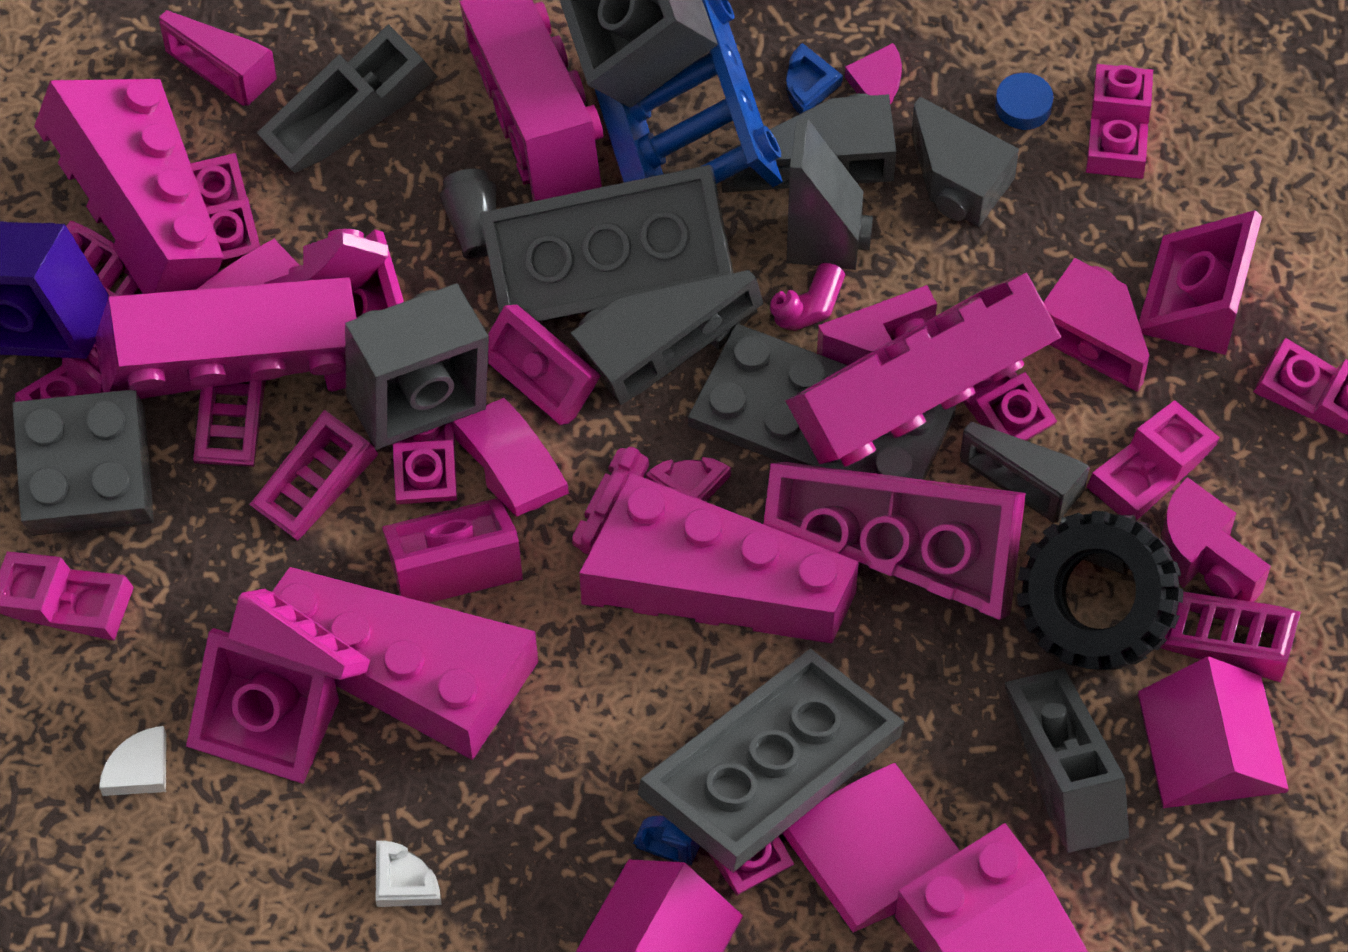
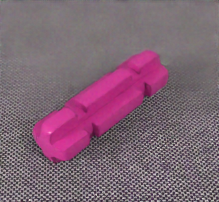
M629 446L626 449L620 448L617 450L608 468L612 474L605 473L584 515L588 519L587 522L581 520L572 536V543L584 554L589 555L630 474L633 473L641 477L645 476L649 468V459L641 454L638 449Z

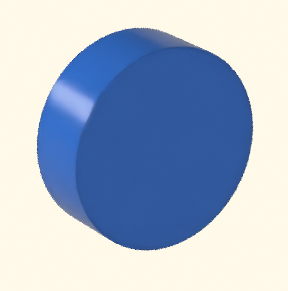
M1016 73L1006 77L998 86L995 109L998 117L1008 126L1021 130L1034 129L1044 124L1050 117L1053 105V91L1047 81L1040 76L1032 73Z

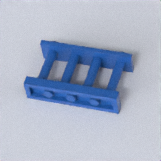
M702 0L718 45L711 49L710 53L693 62L636 105L630 108L595 89L623 182L663 175L661 165L666 163V156L732 121L734 122L741 145L702 165L713 166L716 184L749 167L756 171L772 187L783 182L776 163V159L781 157V150L773 133L767 126L763 125L729 22L735 17L728 0ZM718 75L725 99L656 136L650 133L646 120L651 117V110Z

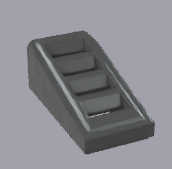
M972 421L963 431L960 461L1003 490L1026 493L1024 504L1053 523L1055 521L1059 522L1085 491L1090 466L1075 458Z

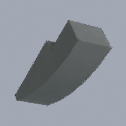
M388 24L349 62L339 54L271 118L257 134L296 173L322 161L403 107L438 76L423 58Z

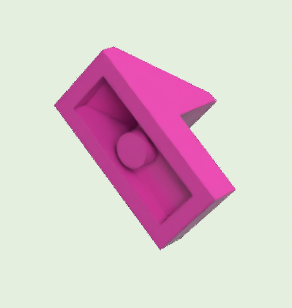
M926 285L818 325L817 354L849 365L935 317L937 302Z

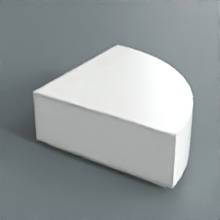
M164 726L138 732L126 739L113 751L101 774L99 788L102 796L166 792L167 734Z
M376 841L377 907L441 905L437 878L423 860L408 851V848L401 844L389 841Z

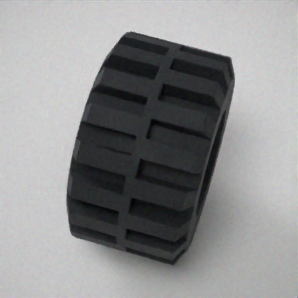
M1092 511V514L1085 515L1076 513L1065 517L1066 521L1060 525H1050L1043 531L1045 537L1038 544L1033 542L1027 550L1026 554L1030 556L1026 568L1020 566L1017 579L1023 581L1022 593H1017L1018 607L1024 608L1027 618L1023 622L1028 632L1034 633L1040 640L1037 644L1047 653H1053L1059 657V661L1071 666L1094 670L1122 669L1123 666L1137 664L1147 659L1146 655L1154 649L1159 650L1167 641L1165 636L1170 628L1175 629L1180 617L1176 615L1179 602L1183 603V589L1179 588L1178 580L1181 572L1178 563L1174 562L1169 552L1171 550L1165 542L1143 524L1120 514L1115 515L1106 511ZM1096 554L1112 555L1123 561L1132 571L1136 585L1135 600L1128 615L1117 625L1104 629L1090 628L1076 620L1068 607L1066 598L1067 582L1074 568L1085 558Z

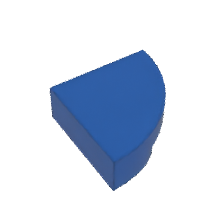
M803 43L797 47L790 57L788 74H786V90L791 104L799 114L817 106L842 85L843 75Z
M651 816L644 819L633 842L637 849L672 862H685L691 866L700 848V845L664 816Z

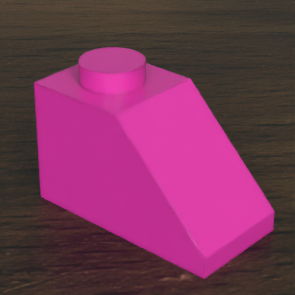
M1074 258L1043 302L1062 337L1049 345L1138 392L1144 383L1149 352L1127 285L1118 281L1108 270L1099 266H1090Z

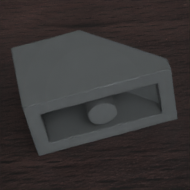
M919 97L914 103L911 136L929 199L936 204L939 211L946 217L955 221L965 219L980 227L1014 181L1019 149L932 102Z

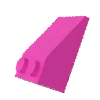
M1006 823L898 890L895 918L920 952H1088L1044 873Z

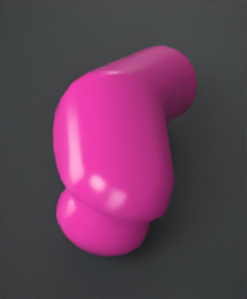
M822 263L817 267L807 293L798 295L793 290H788L787 294L783 291L776 293L770 302V312L774 316L775 323L783 329L797 331L827 320L833 311L845 278L844 271L834 264Z

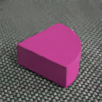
M893 43L845 66V78L857 94H889L891 105L899 89L902 74L901 58Z
M703 457L702 461L683 460L673 462L671 459L652 468L646 473V479L706 502L731 476V468L718 460Z

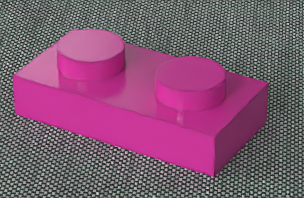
M519 305L504 306L488 333V364L559 425L569 424L578 415L601 375Z

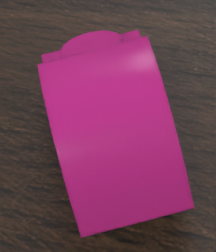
M1188 477L1180 484L1171 497L1161 534V539L1171 550L1169 552L1174 562L1178 563L1181 576H1178L1179 584L1184 588L1200 572L1204 575L1207 586L1217 596L1254 602L1264 590L1271 566L1230 536L1236 512Z

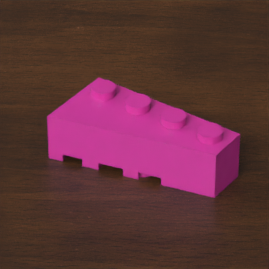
M533 0L459 1L467 44L488 97L493 99L495 112L505 139L510 138L517 161L516 167L523 185L530 183L533 201L602 187L595 142L603 138L600 117L594 105L587 107L584 105L586 97L581 78L576 69L572 71L567 70V54L560 36H550L551 24L544 3L542 1L534 3Z
M50 80L34 127L44 142L51 140L60 154L59 166L69 180H77L89 198L86 207L96 223L102 222L106 225L115 238L113 249L141 292L148 294L196 290L216 275L224 257L161 80Z
M1026 272L975 293L785 401L819 464L840 459L843 466L847 467L876 451L873 440L890 431L893 437L897 438L914 430L926 422L923 416L924 412L939 404L946 410L961 403L976 393L973 388L974 385L989 377L995 382L1010 375L1025 365L1022 360L1023 358L1062 337Z
M350 277L108 297L95 336L103 393L136 390L140 399L208 387L249 382L250 380H271L285 375L310 372L313 375H329L340 372L346 368L345 323L357 319Z
M791 462L771 463L763 524L868 565L871 569L889 576L898 577L927 589L926 591L949 600L953 599L978 609L981 613L1001 620L1010 616L1026 493Z
M631 473L579 572L581 604L604 608V605L633 609L634 613L658 616L661 613L693 618L698 623L717 626L720 623L750 627L756 632L833 643L856 594L859 561Z
M289 567L272 591L370 660L366 673L341 680L334 678L337 687L471 760L474 759L538 664L536 633L532 630Z

